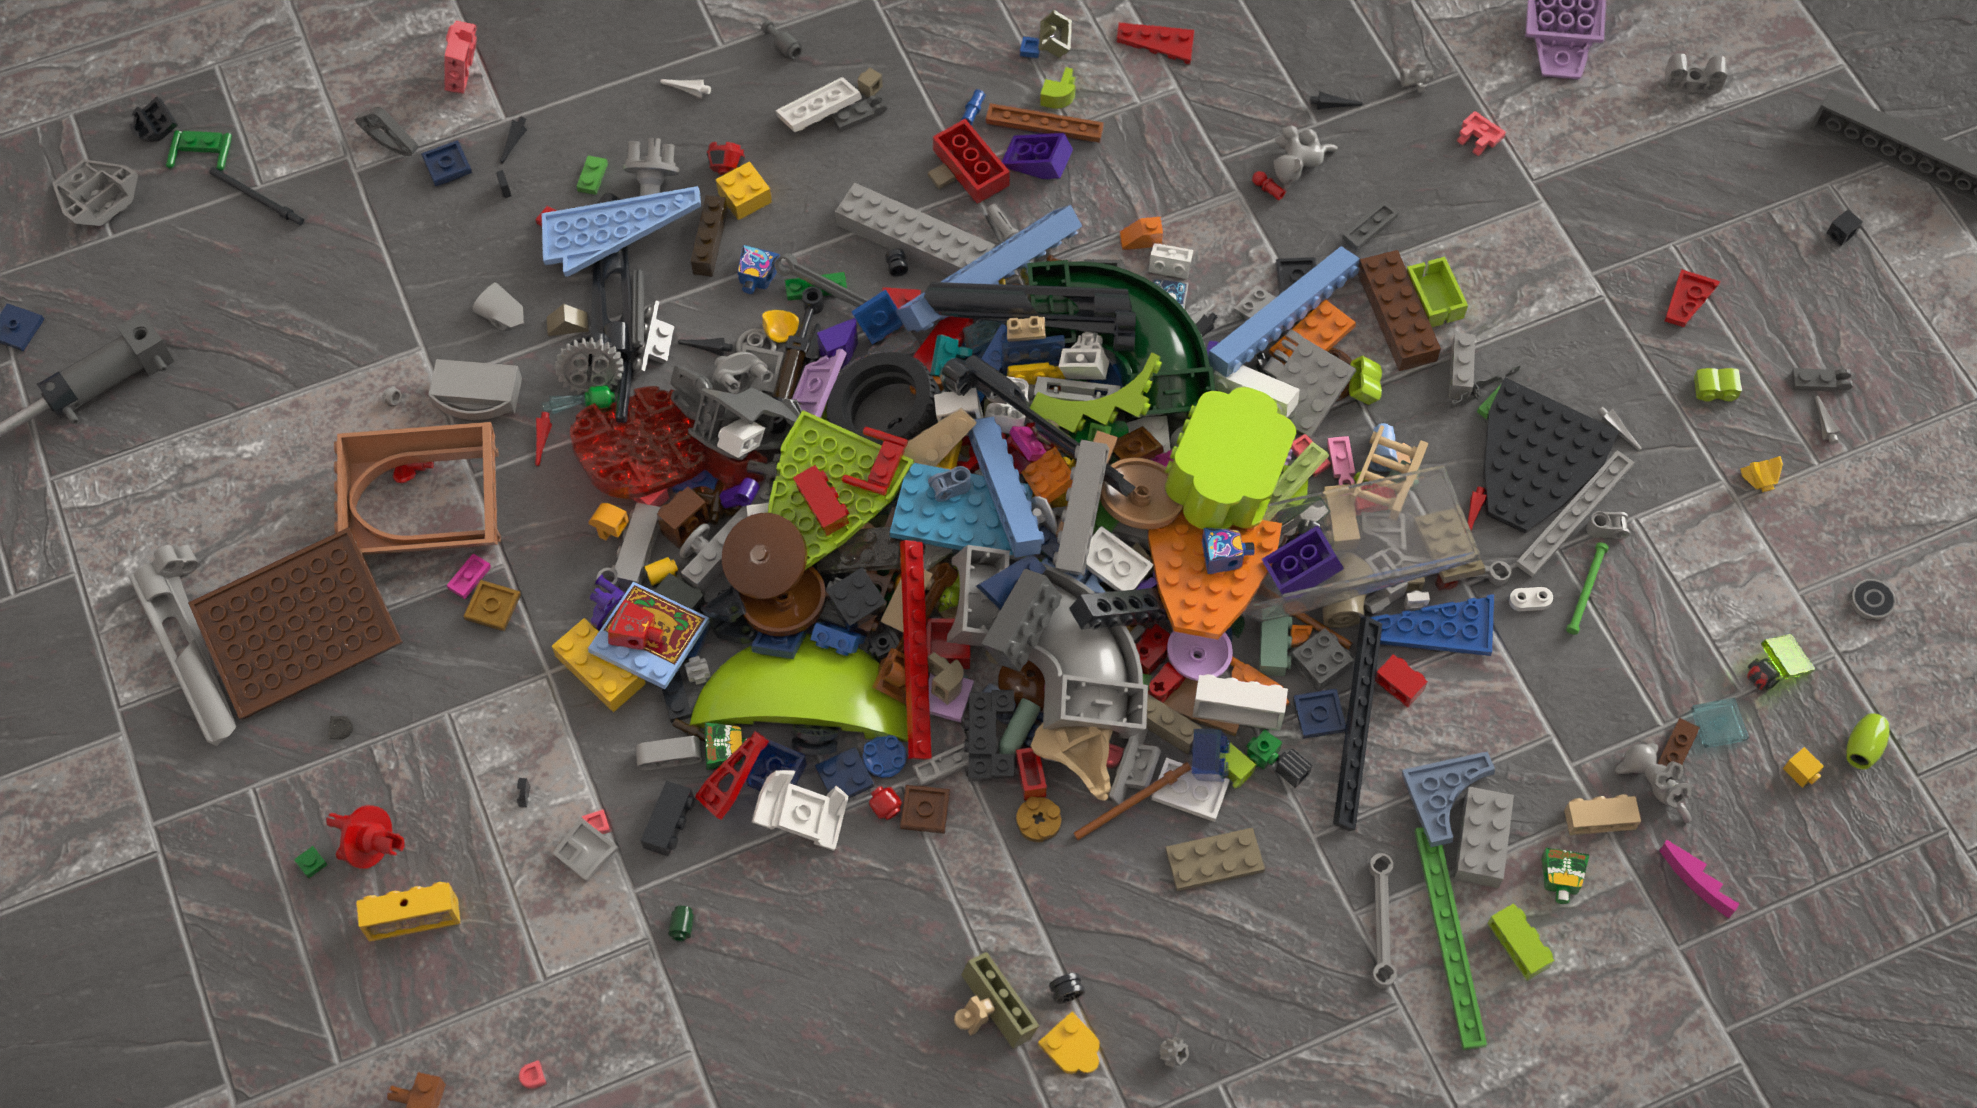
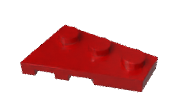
M1681 269L1664 321L1685 327L1716 290L1721 281Z

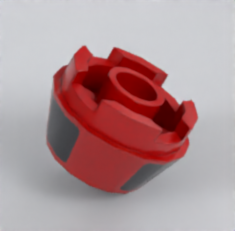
M716 142L710 143L709 149L706 152L710 169L720 175H725L740 167L745 159L744 149H740V145L726 142V145H717Z

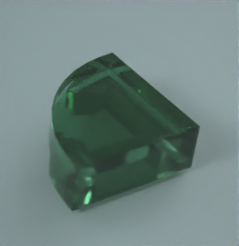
M1243 613L1230 626L1232 633L1237 638L1244 631L1245 620Z

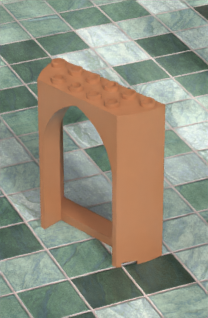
M491 422L337 434V441L334 442V451L337 454V461L334 462V470L337 474V481L334 482V490L337 494L334 509L335 513L338 514V521H335L334 529L335 533L349 527L363 555L498 545V542L501 541V535L497 530L495 457H499L498 448L495 447V433ZM483 458L485 530L412 536L393 535L369 525L361 518L356 509L358 500L366 487L378 476L392 468L420 462Z

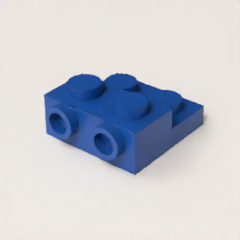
M886 289L851 312L872 344L881 341L886 335L903 325L896 312L898 308Z
M829 622L816 623L811 636V640L816 641L817 646L825 649L831 646L836 648L837 653L848 656L849 653H856L858 645L864 644L866 635L854 631L849 632L848 629Z

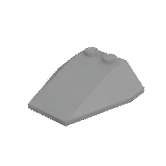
M83 159L52 182L66 218L76 224L101 226L109 222L113 216L125 210L133 202L138 174L128 166Z

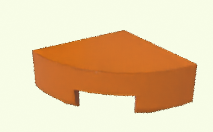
M1292 625L1290 630V636H1292L1291 648L1299 647L1309 639L1312 626Z

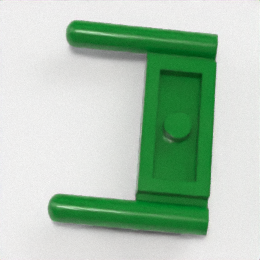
M174 131L166 167L169 169L174 167L179 149L185 152L219 153L216 169L223 171L232 135L230 133L222 134L218 132Z

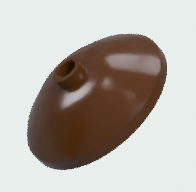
M1030 660L1023 665L1020 672L1002 666L998 675V688L1000 690H1014L1015 709L1021 699H1026L1041 708L1040 711L1044 710L1045 679L1041 670ZM1033 673L1035 676L1028 677L1027 674Z

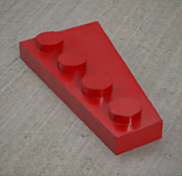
M1119 22L1116 42L1137 49L1145 48L1153 54L1162 53L1168 55L1167 58L1173 60L1178 58L1184 60V63L1191 65L1194 30Z

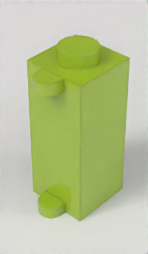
M1216 730L1211 735L1207 734L1201 740V747L1196 752V755L1198 757L1203 756L1233 782V787L1240 788L1254 773L1256 764Z

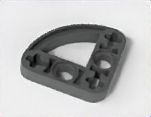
M381 107L362 111L355 119L357 125L372 139L397 154L412 156L418 149L417 143Z

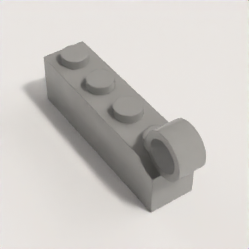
M636 503L635 509L630 511L629 527L625 528L623 532V545L619 546L617 550L618 560L616 565H613L612 568L600 570L597 578L602 574L604 578L612 576L615 578L611 582L616 587L620 585V587L629 589L633 582L642 585L646 572L644 566L649 563L660 530L657 513L661 507ZM599 585V588L602 591L608 592L606 589Z

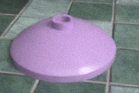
M1173 630L1167 643V654L1172 666L1181 675L1198 681L1199 675L1210 674L1216 676V678L1227 670L1232 659V644L1225 632L1216 640L1174 632ZM1194 654H1198L1200 658H1195Z

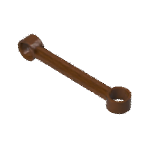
M946 562L936 569L934 573L935 582L925 597L926 621L944 590L952 586L958 577V570ZM904 635L896 647V650L904 653ZM886 658L879 663L878 672H880Z

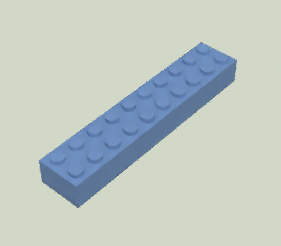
M1071 205L1055 209L941 282L999 284L998 280L1015 274L1014 270L1022 269L1027 263H1030L1029 260L1040 258L1046 254L1045 250L1053 249L1062 244L1061 240L1069 239L1078 233L1076 230L1082 227V224ZM925 292L896 310L907 331L915 330L919 332L922 329L925 331L934 325V321L942 320L948 316L939 315L934 311L924 297Z

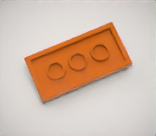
M1325 299L1292 330L1328 352L1356 327V322ZM1285 336L1269 349V354L1283 365L1286 362L1276 357L1274 352L1276 350L1282 351L1290 358L1293 352L1281 344L1284 339L1291 342Z

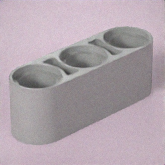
M696 736L644 742L635 747L637 768L642 771L691 765L701 761L700 740Z

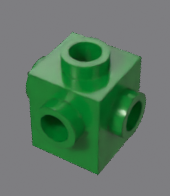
M1264 729L1257 738L1254 736L1247 744V757L1256 764V767L1260 766L1262 769H1265L1269 764L1272 766L1276 762L1282 742Z

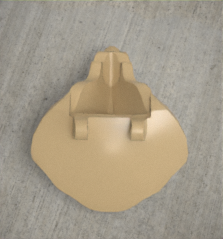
M1042 723L1036 730L1031 744L1033 752L1043 757L1044 760L1058 761L1065 764L1082 779L1086 787L1097 799L1103 801L1108 799L1111 785L1106 765L1109 754V741L1113 730L1086 726H1069L1049 730L1043 729Z

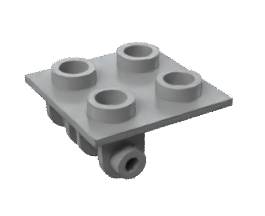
M1256 285L1234 310H1236L1238 317L1249 320L1276 297Z

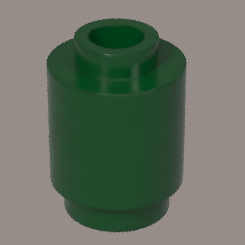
M676 906L671 913L668 935L674 941L683 942L691 937L694 914L692 913V908L688 906Z

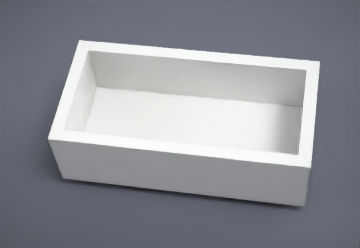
M1210 674L1199 675L1193 717L1280 731L1285 714L1288 689L1279 685H1261L1255 681L1241 682L1235 678L1222 679Z

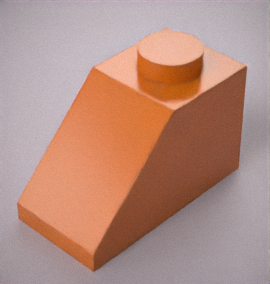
M1161 217L1140 218L1121 230L1122 250L1153 248L1154 243L1162 245L1163 230Z

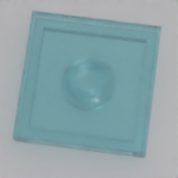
M1735 698L1697 704L1691 707L1696 725L1700 727L1699 733L1705 748L1748 740L1749 736Z

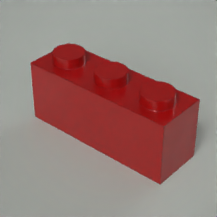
M816 465L793 477L797 489L826 536L849 524L847 516L850 513L844 503L839 504L837 500L839 495L833 486L830 488L826 483L829 479L823 470L819 471Z

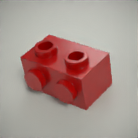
M1157 624L1152 629L1147 628L1141 636L1142 639L1135 643L1142 673L1151 675L1168 656L1167 643L1170 634Z

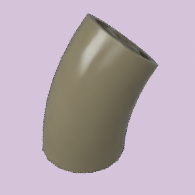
M1352 554L1342 556L1339 561L1344 570L1330 577L1326 584L1323 597V622L1327 627H1351L1359 624L1360 618L1364 617L1365 598L1370 587L1375 582V576L1371 568L1362 559Z

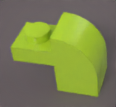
M1065 67L1061 82L1045 79L1040 94V106L1060 109L1067 107L1075 99V77H1073L1072 68Z

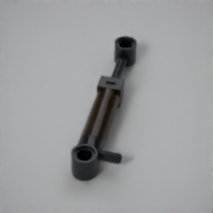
M808 287L803 291L802 299L805 314L798 336L789 335L785 346L786 354L772 398L781 402L784 399L793 398L804 361L807 362L805 356L810 346L809 339L806 338L812 316L820 313L824 307L822 292L817 287ZM777 417L775 419L779 420L773 422L774 428L770 433L779 434L786 428V419L784 417Z

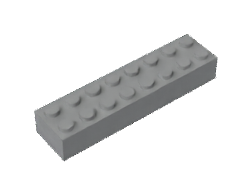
M857 183L853 184L835 211L837 226L890 250L902 249L906 257L948 276L995 248V244Z

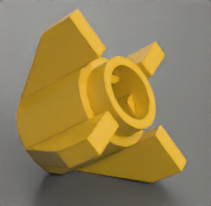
M1781 456L1769 460L1750 463V466L1740 468L1742 477L1756 490L1761 489L1762 492L1774 490V485L1778 484L1783 463Z

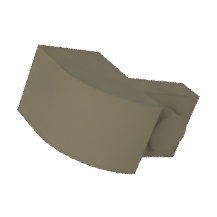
M933 652L928 657V672L935 676L932 679L931 693L948 705L961 693L963 667L958 660L949 664L945 658Z

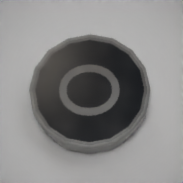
M1876 579L1863 580L1854 587L1851 593V605L1856 613L1863 618L1882 620L1888 617L1895 608V594L1882 581Z

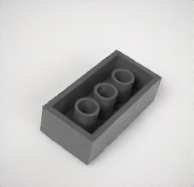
M1024 569L984 638L982 645L998 664L1020 672L1023 665L1027 663L1034 646L1037 645L1044 628L1048 626L1052 614L1060 605L1062 596L1047 576Z

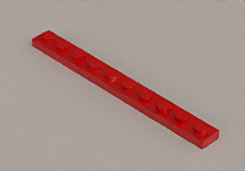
M904 540L900 542L908 758L928 760L932 759L923 542Z

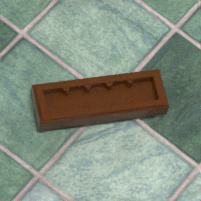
M1679 718L1657 764L1667 767L1670 762L1674 761L1683 765L1700 727Z

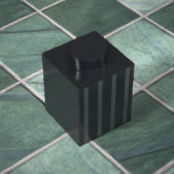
M1293 748L1288 753L1283 752L1276 760L1277 767L1275 771L1294 788L1310 774L1312 764Z

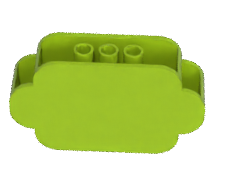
M1249 387L1236 388L1230 394L1210 391L1200 397L1197 406L1192 405L1188 415L1191 419H1186L1182 431L1185 433L1180 432L1176 442L1179 447L1174 446L1170 456L1173 462L1169 460L1165 473L1168 474L1165 491L1173 501L1184 505L1183 514L1192 525L1203 530L1204 528L1228 530L1232 524L1242 528H1252L1262 522L1296 435V428L1293 422L1284 415L1277 413V404L1268 394Z

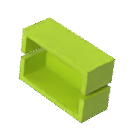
M1446 257L1428 261L1426 270L1424 262L1407 267V272L1431 327L1443 325L1445 320L1447 323L1465 318L1468 304Z

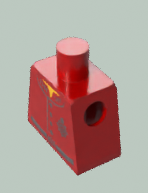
M624 599L608 630V644L642 650L649 639L660 643L664 630L655 627V615Z

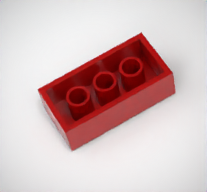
M966 119L933 136V151L950 169L955 178L977 204L1010 186V171Z

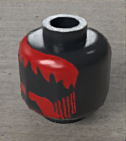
M1756 658L1748 665L1750 670L1747 673V678L1759 690L1767 689L1769 691L1781 680L1779 677L1781 674L1780 669L1768 658L1762 660Z

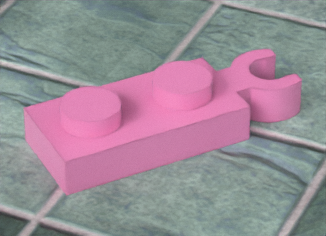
M1349 436L1328 438L1327 445L1333 478H1340L1338 485L1347 483L1351 487L1352 483L1355 484L1352 478L1355 476V468Z

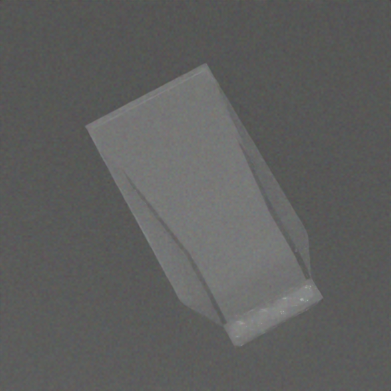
M1444 465L1269 503L1263 520L1282 523L1278 549L1284 536L1293 535L1301 520L1306 519L1305 525L1307 526L1309 520L1320 524V527L1323 529L1322 533L1344 567V570L1313 588L1283 595L1270 573H1268L1247 608L1240 616L1264 622L1305 613L1480 560V552Z

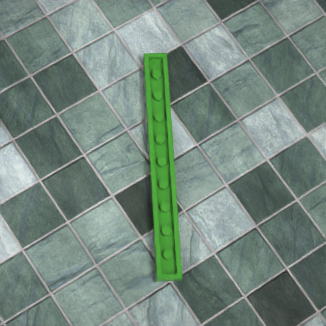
M1423 827L1416 828L1414 832L1462 1050L1484 1048L1487 1046L1443 846L1430 847Z

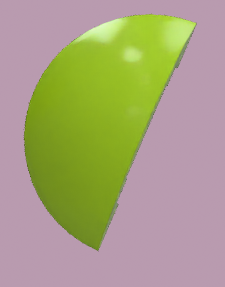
M812 634L805 636L794 659L753 653L751 646L732 656L718 668L703 687L694 706L690 725L694 724L700 728H705V723L734 726V723L754 725V721L841 727L842 731L864 732L865 739L873 740L876 737L894 735L900 742H908L905 704L872 688L879 674V663L859 648H857L856 653H849L848 656L837 653L836 648L831 646L828 649L816 645V641L811 640Z

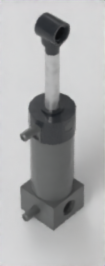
M140 313L117 327L122 336L64 370L58 371L39 382L37 386L41 390L43 398L0 422V437L49 408L55 411L60 419L67 416L72 424H76L79 419L74 411L82 407L86 402L142 369L146 371L148 376L158 371L164 372L167 366L173 363L174 360L156 330L145 315Z

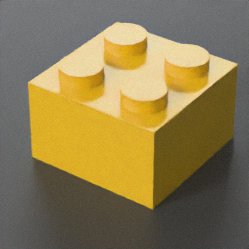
M750 161L716 179L718 194L720 197L726 198L727 206L738 220L772 203L769 186Z

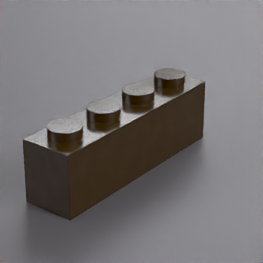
M705 196L691 257L693 275L713 277L728 212L725 197Z

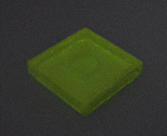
M1792 634L1765 639L1760 643L1784 679L1811 674L1816 670Z

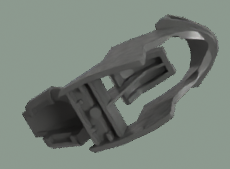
M679 365L674 366L670 384L676 390L672 392L671 399L687 418L695 420L694 427L688 428L689 434L704 445L727 457L742 460L750 452L737 458L717 447L722 421L731 420V423L742 418L748 424L755 422L765 428V431L770 433L774 428V419L784 417L791 427L783 434L774 437L763 436L760 446L753 450L781 449L782 443L802 412L797 399H784L781 402L752 387L739 394L713 390V383L706 376L697 374Z

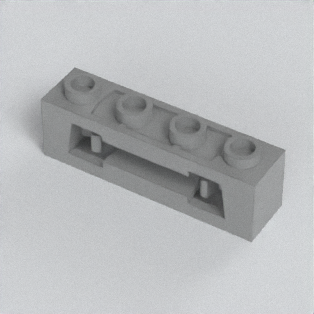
M1038 376L1033 400L1037 392L1060 400L1089 401L1106 397L1101 395L1100 392L1094 395L1095 390L1108 391L1106 395L1108 396L1120 390V386ZM1047 384L1060 385L1061 391L1058 390V387H1055L1054 390L1047 389Z

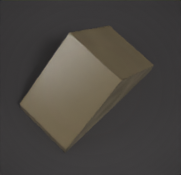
M566 304L561 305L547 316L548 336L589 332L587 312Z

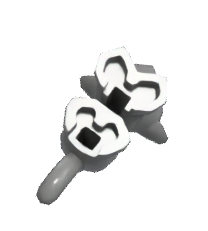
M1284 127L1283 135L1276 138L1275 141L1279 147L1286 150L1287 155L1274 160L1275 173L1282 183V188L1288 190L1291 184L1300 178L1303 166L1312 168L1321 165L1324 153H1335L1338 147L1333 144L1320 145L1316 132L1311 129L1305 130L1299 136L1296 127Z
M1655 743L1631 746L1626 751L1623 762L1619 763L1616 767L1615 772L1620 775L1632 772L1638 774L1645 773L1653 794L1658 801L1676 808L1683 821L1690 823L1692 821L1691 815L1682 802L1686 798L1690 799L1691 785L1675 781V779H1681L1684 773L1683 765L1674 761L1670 762L1667 767L1657 764L1656 753L1658 752V745Z

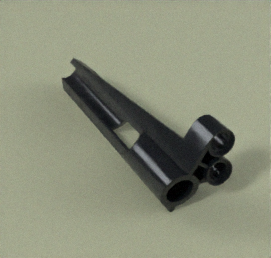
M605 193L597 204L622 199H619L612 193ZM628 245L618 252L612 253L593 263L591 334L583 335L580 339L576 340L582 343V338H584L586 342H589L592 337L596 343L599 339H602L603 345L609 342V347L615 346L616 352H620V357L626 363L630 361L631 353L635 351V347L631 343L632 299ZM619 272L621 273L623 314L620 320L611 322L607 317L605 282L611 274ZM589 354L588 366H591L592 354Z
M931 282L925 290V299L939 315L1005 323L1010 318L1044 317L1045 327L1113 334V351L1134 352L1136 312L1132 311L1128 289ZM1026 294L1063 296L1073 301L1078 306L1079 311L1074 315L1038 313L1028 300Z
M976 355L970 356L966 361L952 358L945 364L942 374L945 376L943 384L958 396H964L974 387L991 400L1000 397L1032 420L1038 433L1043 438L1077 461L1075 459L1076 446H1080V443L1032 410L1025 395L1015 382ZM1107 463L1103 481L1125 497H1128L1136 487L1125 480L1123 474Z

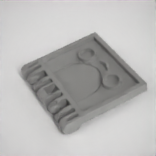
M1290 329L1285 337L1291 342L1284 339L1281 344L1286 349L1292 351V355L1289 358L1282 351L1276 350L1274 355L1286 362V364L1283 365L1280 361L1271 357L1263 370L1277 380L1300 389L1298 405L1287 418L1293 422L1296 431L1303 435L1306 434L1311 439L1356 372V368Z

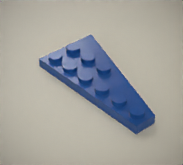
M1494 594L1480 599H1467V601L1459 603L1449 602L1423 607L1420 610L1411 612L1410 610L1402 611L1400 614L1390 616L1386 614L1370 617L1382 623L1380 644L1486 656H1491Z

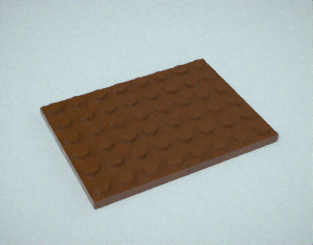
M349 527L188 602L237 715L241 720L403 644L359 545Z

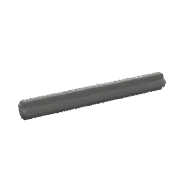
M641 269L634 270L632 273L631 343L635 348L644 345V273Z

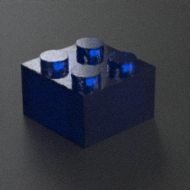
M1194 729L1192 775L1197 781L1224 782L1225 776L1229 774V763L1226 762V753L1229 754L1230 740H1227V736L1224 735L1222 730Z
M769 740L767 746L760 751L746 779L747 786L761 792L767 777L775 771H795L790 784L796 786L807 766L806 757L802 753Z

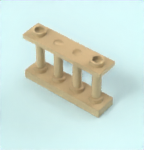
M1380 425L1378 432L1374 431L1369 443L1373 445L1357 484L1352 483L1348 495L1351 496L1349 504L1353 505L1356 497H1361L1389 508L1388 510L1392 512L1389 519L1397 522L1428 443L1420 440L1418 448L1415 446L1411 448L1382 437L1385 426ZM1378 444L1409 455V458L1413 459L1411 465H1404L1375 454ZM1371 461L1403 473L1402 475L1406 477L1404 482L1399 481L1398 483L1367 471ZM1366 479L1395 490V493L1399 494L1397 500H1390L1361 489L1363 480Z

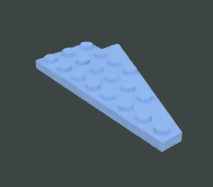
M697 186L542 213L544 264L551 265L563 262V273L565 277H568L701 207L700 190Z

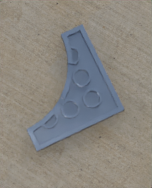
M1488 752L1402 770L1403 780L1430 847L1453 842L1450 828L1451 808L1456 798L1466 787L1481 778L1495 773V768Z

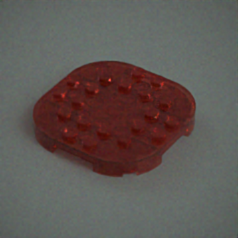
M660 386L634 389V396L629 398L628 417L625 424H618L616 422L617 402L611 403V406L607 408H598L596 403L576 415V421L570 427L572 450L589 479L598 490L616 498H640L688 481L699 475L707 467L711 459V448L689 434L688 428L694 427L695 420L687 418L672 402L671 395L675 390L671 389L667 392L666 390H660Z

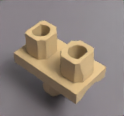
M1032 316L1027 319L1010 318L1007 320L1008 342L1046 339L1044 317Z
M977 996L972 997L964 1009L957 1011L954 1016V1022L960 1029H969L968 1032L971 1036L977 1033L982 1024L987 1023L989 1020L988 1015L992 1014L995 1008L989 998L979 1001Z

